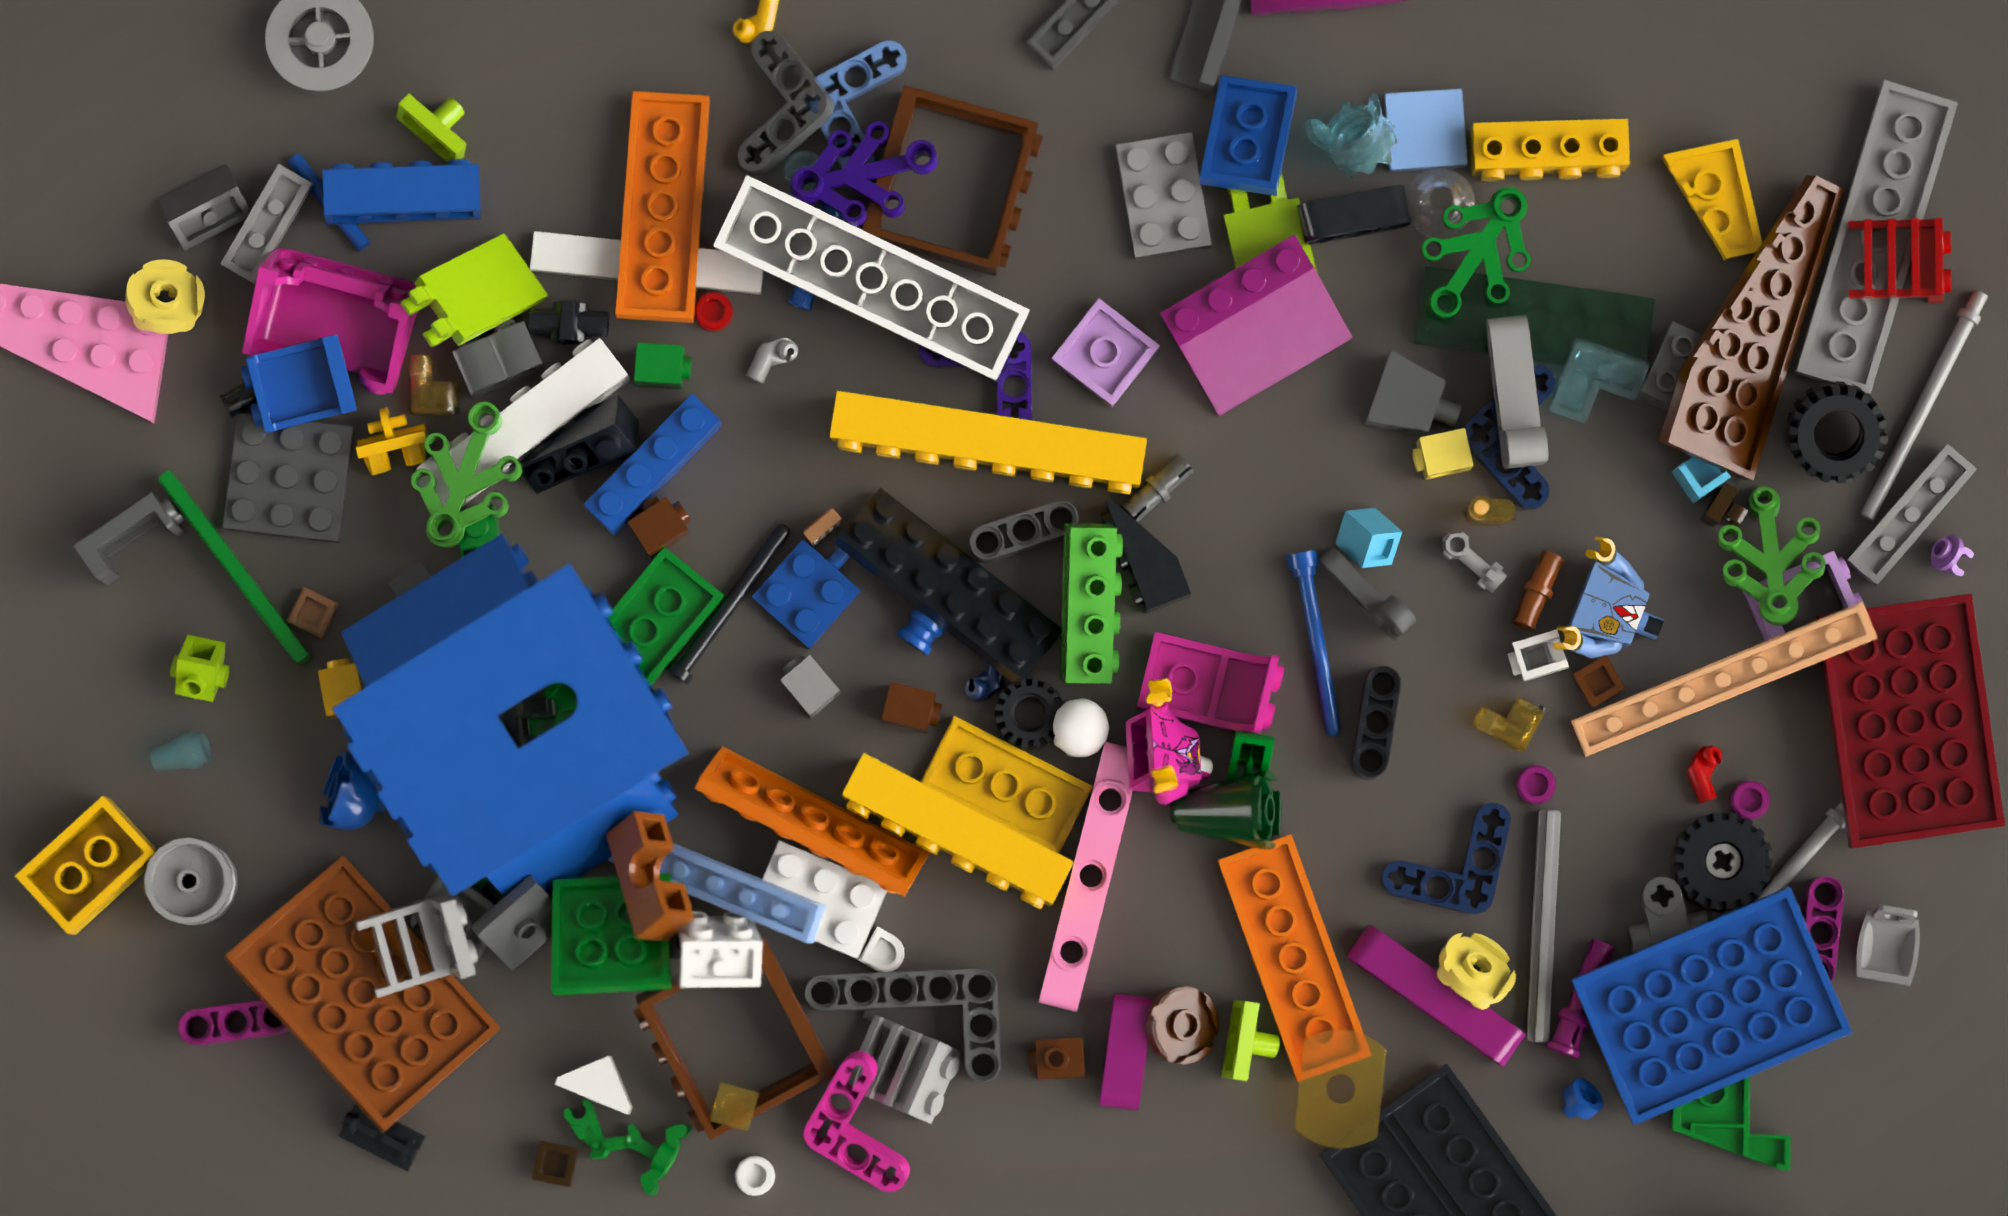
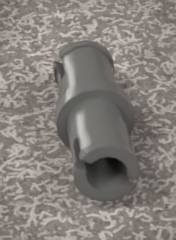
M1177 454L1154 477L1151 475L1144 480L1145 485L1126 503H1123L1121 508L1140 523V520L1160 502L1166 503L1171 498L1170 493L1189 475H1192L1194 470L1189 467V463L1183 457Z

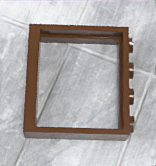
M904 85L882 160L903 155L916 108L1023 137L990 253L987 259L881 229L885 214L881 206L873 201H870L867 219L862 230L905 251L996 276L998 266L1006 268L1010 255L1011 245L1005 244L1009 229L1016 231L1022 209L1016 207L1019 193L1027 194L1033 172L1026 170L1030 156L1038 157L1043 135L1037 134L1038 122ZM897 174L877 178L876 185L888 192L892 191Z
M761 930L758 931L762 939L761 967L812 1063L714 1115L711 1114L654 1007V1004L686 988L680 985V973L672 976V989L647 990L635 996L639 1008L633 1010L642 1030L651 1029L657 1040L651 1046L661 1065L669 1062L675 1076L669 1078L673 1088L680 1099L687 1096L693 1107V1110L688 1112L693 1125H695L698 1133L705 1129L710 1140L836 1074L830 1059Z

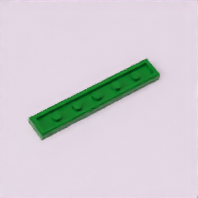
M169 469L158 477L159 483L293 661L299 666H303L313 659L312 655L177 476Z

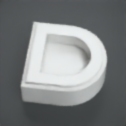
M877 926L858 961L881 973L892 972L899 968L904 960V947L897 937Z

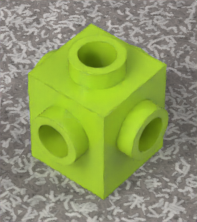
M187 634L179 655L175 654L170 670V677L176 678V695L209 702L214 701L219 687L225 688L229 677L230 666L224 664L226 642Z

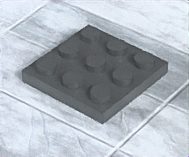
M238 413L223 529L340 543L355 428L308 422L265 433L264 426L256 427L253 415Z

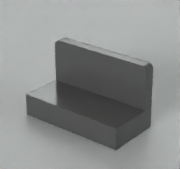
M223 165L159 199L165 217L184 251L247 219L251 212L227 165Z

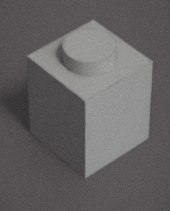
M799 655L782 669L785 676L780 679L781 683L810 718H813L841 694L838 687L811 655L804 660Z

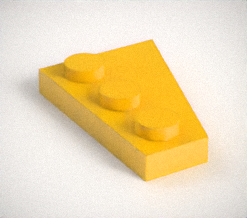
M1734 139L1662 155L1661 159L1723 260L1727 261L1755 255L1762 245V238L1739 140Z

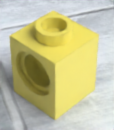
M1465 428L1420 437L1416 442L1417 448L1412 449L1415 469L1417 472L1423 471L1425 480L1470 471L1474 466Z

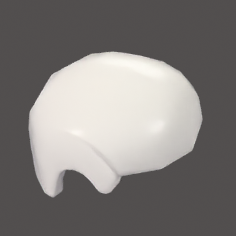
M1079 698L1066 701L1055 714L1053 722L1054 745L1064 751L1066 756L1088 757L1097 753L1106 743L1110 729L1106 713L1098 704L1089 699Z

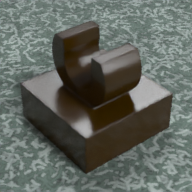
M1726 482L1722 484L1700 520L1712 527L1716 526L1722 518L1735 526L1741 524L1748 510L1732 502L1739 490Z

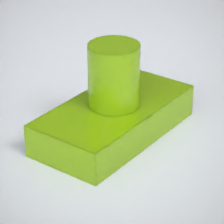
M408 94L398 104L396 118L446 162L464 158L467 143L450 129L465 114L463 108L454 99L447 98L433 113L411 94Z
M1233 1000L1221 1078L1248 1081L1252 1054L1271 1058L1276 1057L1279 1050V1036L1256 1031L1260 1003Z

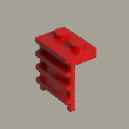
M1943 217L1935 219H1864V221H1848L1849 230H1864V290H1849V299L1928 297V303H1944V292H1951V269H1943V254H1951V231H1943ZM1872 229H1888V289H1873ZM1896 229H1911L1912 289H1896Z

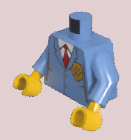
M1595 536L1594 539L1600 543V549L1598 553L1587 549L1586 555L1591 559L1599 560L1601 564L1595 562L1590 567L1568 626H1558L1556 630L1564 633V643H1553L1555 649L1570 650L1588 658L1617 654L1621 648H1627L1631 644L1635 633L1656 641L1664 619L1644 611L1650 594L1644 590V582L1631 564L1615 550L1612 540Z

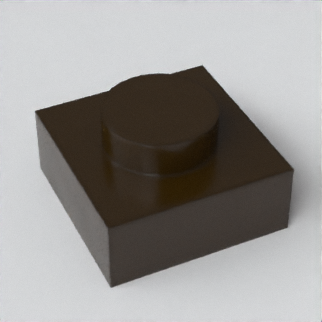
M540 1141L532 1180L572 1187L579 1148Z

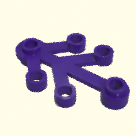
M875 121L868 125L866 136L843 169L829 172L838 156H846L853 149V142L849 133L844 130L834 131L829 136L827 147L813 167L805 166L794 173L790 180V190L794 198L804 203L814 204L821 201L843 214L845 221L855 227L862 225L867 219V212L863 203L858 200L849 201L833 191V188L848 186L880 205L887 217L896 218L905 209L902 196L895 191L888 192L870 180L911 170L919 175L928 174L936 168L938 155L935 147L930 142L917 140L908 146L905 155L867 163L877 148L887 145L890 135L885 123ZM877 130L885 132L884 136L880 139L872 138V134ZM839 139L847 140L846 145L841 148L835 147L834 144ZM922 156L930 158L929 162L924 165L916 163ZM807 183H816L815 189L811 191L803 190ZM890 200L899 201L896 208H886V204ZM852 209L861 210L858 217L851 218L848 216Z

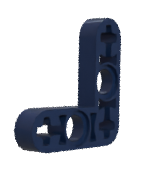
M1536 365L1534 366L1535 378L1542 375L1546 379L1543 385L1546 391L1542 393L1537 389L1539 406L1554 391L1556 382L1551 370L1545 366ZM1493 398L1469 419L1463 427L1466 430L1470 452L1518 506L1526 510H1536L1546 502L1550 493L1547 481L1534 466L1518 467L1508 474L1501 473L1496 469L1495 457L1501 453L1496 425L1486 434L1487 443L1481 440L1474 443L1470 438L1474 433L1470 427L1475 425L1480 429L1489 422L1490 419L1484 416L1486 412L1489 411L1494 422L1497 423L1495 400ZM1523 468L1529 474L1523 476L1522 479L1529 486H1533L1536 483L1541 488L1537 493L1540 498L1538 501L1533 498L1526 501L1522 497L1525 488L1519 481L1514 487L1508 483V481L1516 478Z
M1489 803L1477 811L1461 875L1406 861H1395L1388 864L1381 874V884L1384 890L1396 897L1467 914L1485 912L1493 902L1511 823L1508 810L1498 803ZM1492 810L1497 811V818L1503 820L1502 826L1494 828L1491 838H1499V846L1489 841H1476L1477 833L1483 837L1486 836L1488 824L1482 822V816H1488ZM1478 848H1488L1493 852L1495 862L1490 869L1481 870L1474 865L1473 854ZM1398 868H1403L1404 876L1416 879V871L1423 872L1424 875L1419 883V895L1412 894L1414 885L1402 884L1400 890L1393 888L1394 882L1388 879L1389 873H1396ZM1469 871L1477 876H1491L1490 884L1485 881L1481 882L1480 894L1486 896L1485 902L1477 903L1476 908L1470 906L1468 898H1464L1465 891H1472L1476 880L1467 878ZM1439 876L1447 882L1448 891L1443 898L1434 899L1428 895L1426 884L1431 877Z

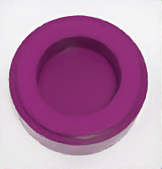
M1532 765L1520 772L1516 780L1517 794L1524 802L1532 805H1539L1548 801L1556 789L1554 775L1549 769L1540 765Z
M1744 781L1732 790L1729 804L1733 813L1738 814L1739 817H1747L1750 820H1754L1767 812L1770 805V796L1767 789L1761 783Z

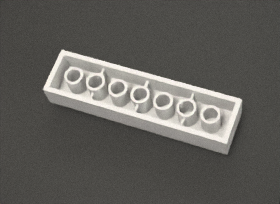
M746 175L713 245L715 248L994 381H997L1030 312L1029 309L748 175Z

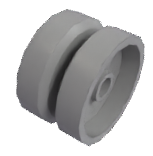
M195 838L175 839L160 847L149 860L144 876L146 895L153 908L167 920L189 926L210 924L224 916L234 903L238 890L237 870L229 855L216 845ZM191 874L196 877V885L191 889H186L185 886L189 884L186 877Z

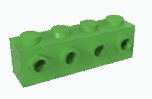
M1064 523L1060 678L1065 683L1112 684V673H1118L1119 653L1118 650H1113L1114 635H1119L1120 613L1119 611H1114L1115 596H1120L1122 588L1121 573L1116 572V557L1122 556L1123 538L1122 534H1117V528L1112 524Z

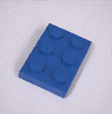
M1221 75L1200 173L1201 185L1277 195L1297 97V86Z

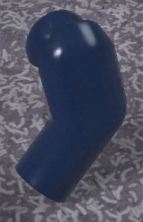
M986 663L984 672L966 682L964 687L965 694L973 701H985L1003 687L1004 676Z

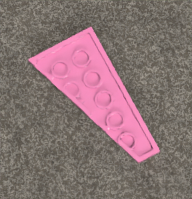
M0 284V347L152 423L155 422L169 334L137 328L133 323V317L127 310L125 301Z

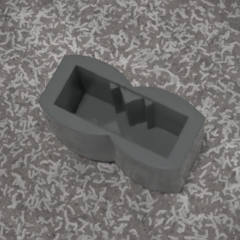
M514 319L508 320L494 327V334L480 339V336H477L459 345V349L453 351V355L473 399L495 391L508 383L530 376L544 368L524 321L516 324Z

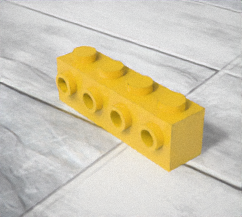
M1628 119L1473 123L1470 129L1471 175H1481L1482 181L1504 180V175L1520 174L1521 180H1538L1543 178V174L1558 173L1559 179H1577L1582 177L1581 173L1597 172L1598 178L1619 177L1620 172L1626 171L1630 165Z

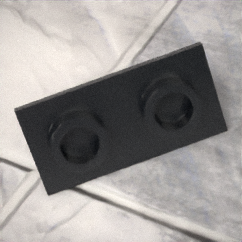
M354 1104L351 1112H348L342 1122L343 1128L338 1135L407 1172L426 1136L397 1121L382 1133L356 1104Z

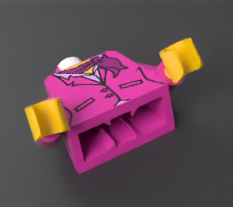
M1168 679L1148 681L1150 693L1147 695L1146 700L1149 704V709L1126 721L1125 724L1129 789L1152 792L1155 794L1156 801L1165 805L1184 797L1190 787L1198 784L1200 780L1209 778L1213 770V763L1211 759L1200 756L1199 735L1197 731L1181 723L1169 710L1168 702L1172 699L1171 684Z

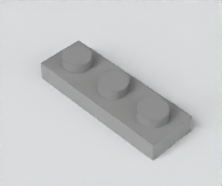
M278 164L220 264L256 284L259 266L273 250L277 249L314 184Z

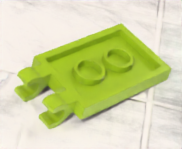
M1282 173L1280 175L1277 195H1269L1271 204L1250 209L1247 191L1228 189L1234 213L1223 215V220L1235 269L1295 234L1316 270L1311 245H1305L1297 210V206L1300 204L1299 197L1287 200Z
M503 233L420 275L414 282L416 288L408 293L410 297L402 300L400 304L409 316L428 305L432 308L439 319L430 325L432 329L422 334L431 347L440 344L450 337L459 346L542 303L548 297V294L506 234Z

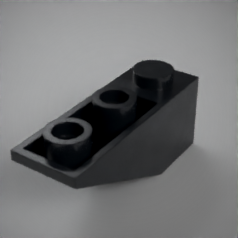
M619 395L591 406L520 461L522 475L538 494L634 452L637 445L639 421Z
M1112 499L1107 500L1105 503L1107 511L1101 513L1104 524H1112L1117 528V534H1122L1123 552L1122 556L1117 557L1122 571L1129 569L1134 580V584L1129 585V590L1136 607L1143 605L1147 614L1189 598L1191 591L1177 556Z

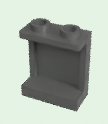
M151 492L75 544L74 548L94 577L109 586L121 578L109 557L160 522H163L168 530L179 537L185 533L180 526V523L185 519L172 501L170 502L166 496L160 499Z

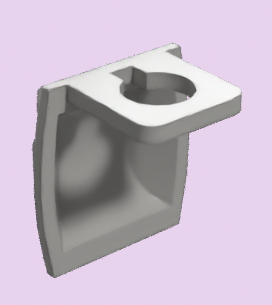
M1879 905L1874 912H1866L1857 944L1856 977L1904 986L1911 985L1917 967L1920 946L1919 920H1916L1917 911Z

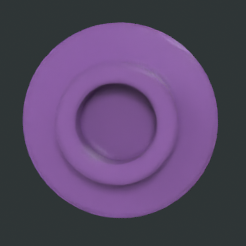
M1953 534L1947 535L1937 540L1933 545L1931 565L1938 571H1946L1949 574L1963 576L1964 571L1958 568L1957 561L1961 556L1972 558L1974 554L1971 549L1964 547L1961 538Z

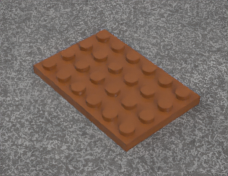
M343 855L228 952L224 960L374 1125L384 1133L497 1034L501 1027L452 974L379 998L375 996L374 989L386 986V979L371 927L358 931L355 922L366 919L374 914L379 915L391 911L390 909L392 908ZM390 920L381 923L397 982L408 979L409 974L394 921ZM406 924L419 974L432 971L424 943Z

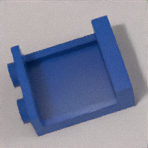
M338 334L246 357L247 365L241 367L246 390L254 388L257 403L251 405L256 427L264 426L265 433L358 410Z

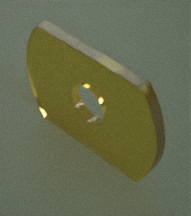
M1349 1030L1326 1031L1304 1040L1295 1129L1311 1141L1333 1148L1355 1147L1377 1138L1386 1049L1372 1038ZM1337 1074L1348 1076L1355 1086L1353 1097L1343 1104L1333 1102L1326 1093L1328 1080Z

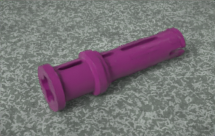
M1591 939L1579 975L1609 963L1615 947ZM1574 988L1567 1008L1563 1007L1562 1010H1559L1557 1015L1560 1018L1553 1040L1547 1042L1546 1048L1566 1057L1579 1060L1581 1055L1578 1051L1585 1030L1590 1029L1591 1026Z

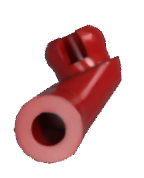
M1714 745L1702 746L1698 749L1687 768V776L1699 804L1717 797L1710 777L1717 764H1720L1722 761V752Z

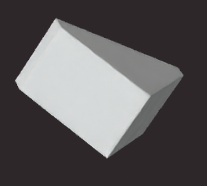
M612 1056L604 1057L557 1077L555 1082L557 1086L630 1115L633 1106Z

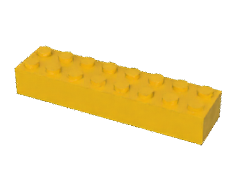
M837 391L830 432L831 440L838 443L837 447L842 451L862 453V447L876 449L877 456L900 459L901 453L915 455V462L938 465L939 458L953 460L954 468L977 471L978 464L992 466V474L1015 477L1016 470L1031 472V480L1053 483L1054 476L1070 478V486L1092 489L1093 482L1108 484V492L1130 495L1131 488L1139 489L1147 438Z

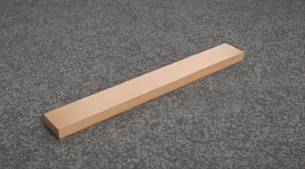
M1861 602L1572 720L1571 723L1585 757L1870 642L1878 637L1864 603Z

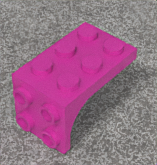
M1155 632L1137 709H1149V704L1146 700L1147 695L1150 693L1148 681L1168 679L1172 688V699L1168 702V708L1178 719L1232 732L1237 730L1260 734L1262 729L1268 731L1271 726L1275 705L1269 703L1271 692L1277 693L1280 688L1285 667L1278 665L1279 656L1252 655Z

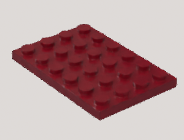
M1972 594L1866 608L1878 638L1822 661L1849 848L1853 849L2004 827L2005 819ZM1834 613L1816 615V620H1819Z

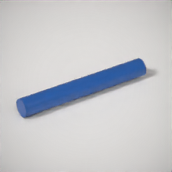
M295 154L287 163L297 175L314 184L310 192L324 208L323 182L301 154ZM337 224L359 252L370 245V240L357 224Z

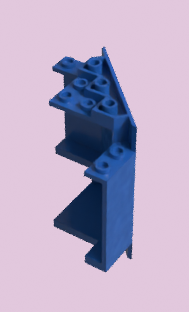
M500 534L341 631L366 688L332 708L346 729L343 733L350 742L347 747L364 773L367 772L370 780L379 790L377 794L394 820L397 819L400 827L409 837L407 841L424 867L428 865L432 872H437L452 897L484 877H487L504 897L529 875L548 894L553 892V880L577 878L612 856L606 834L633 811L663 814L666 822L679 816L672 802L677 798V795L666 778L662 779L659 771L688 754L685 745L674 729V723L668 713V710L673 708L669 698L661 687L654 690L645 679L638 663L643 661V658L631 640L625 643L615 631L608 617L614 612L602 593L595 596L587 584L582 583L570 563L539 581L532 570L527 572L525 566L530 561L522 547L518 543L512 546L503 534ZM561 682L569 685L575 691L578 698V706L575 712L566 720L518 748L497 715L551 683Z

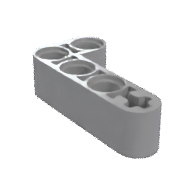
M1517 315L1487 319L1486 333L1504 469L1544 465L1548 461V442L1545 427H1541L1527 316Z

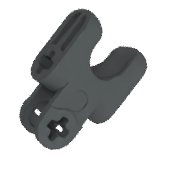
M1656 877L1649 880L1643 886L1640 893L1645 922L1627 926L1632 953L1708 921L1705 910L1686 913L1682 891L1673 879ZM1657 885H1661L1663 891H1670L1671 898L1665 901L1666 907L1661 908L1659 902H1652L1651 895L1657 892Z

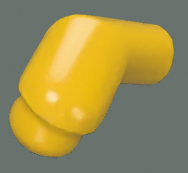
M759 0L756 15L745 20L738 19L734 23V36L740 42L753 43L758 34L764 31H772L779 0Z

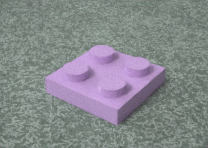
M1099 298L1053 355L1051 361L1112 408L1160 348V345Z

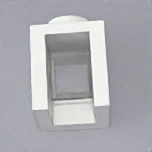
M1558 630L1512 643L1515 652L1508 653L1507 655L1514 676L1522 674L1525 682L1569 669L1563 649H1555L1553 647L1554 642H1561Z

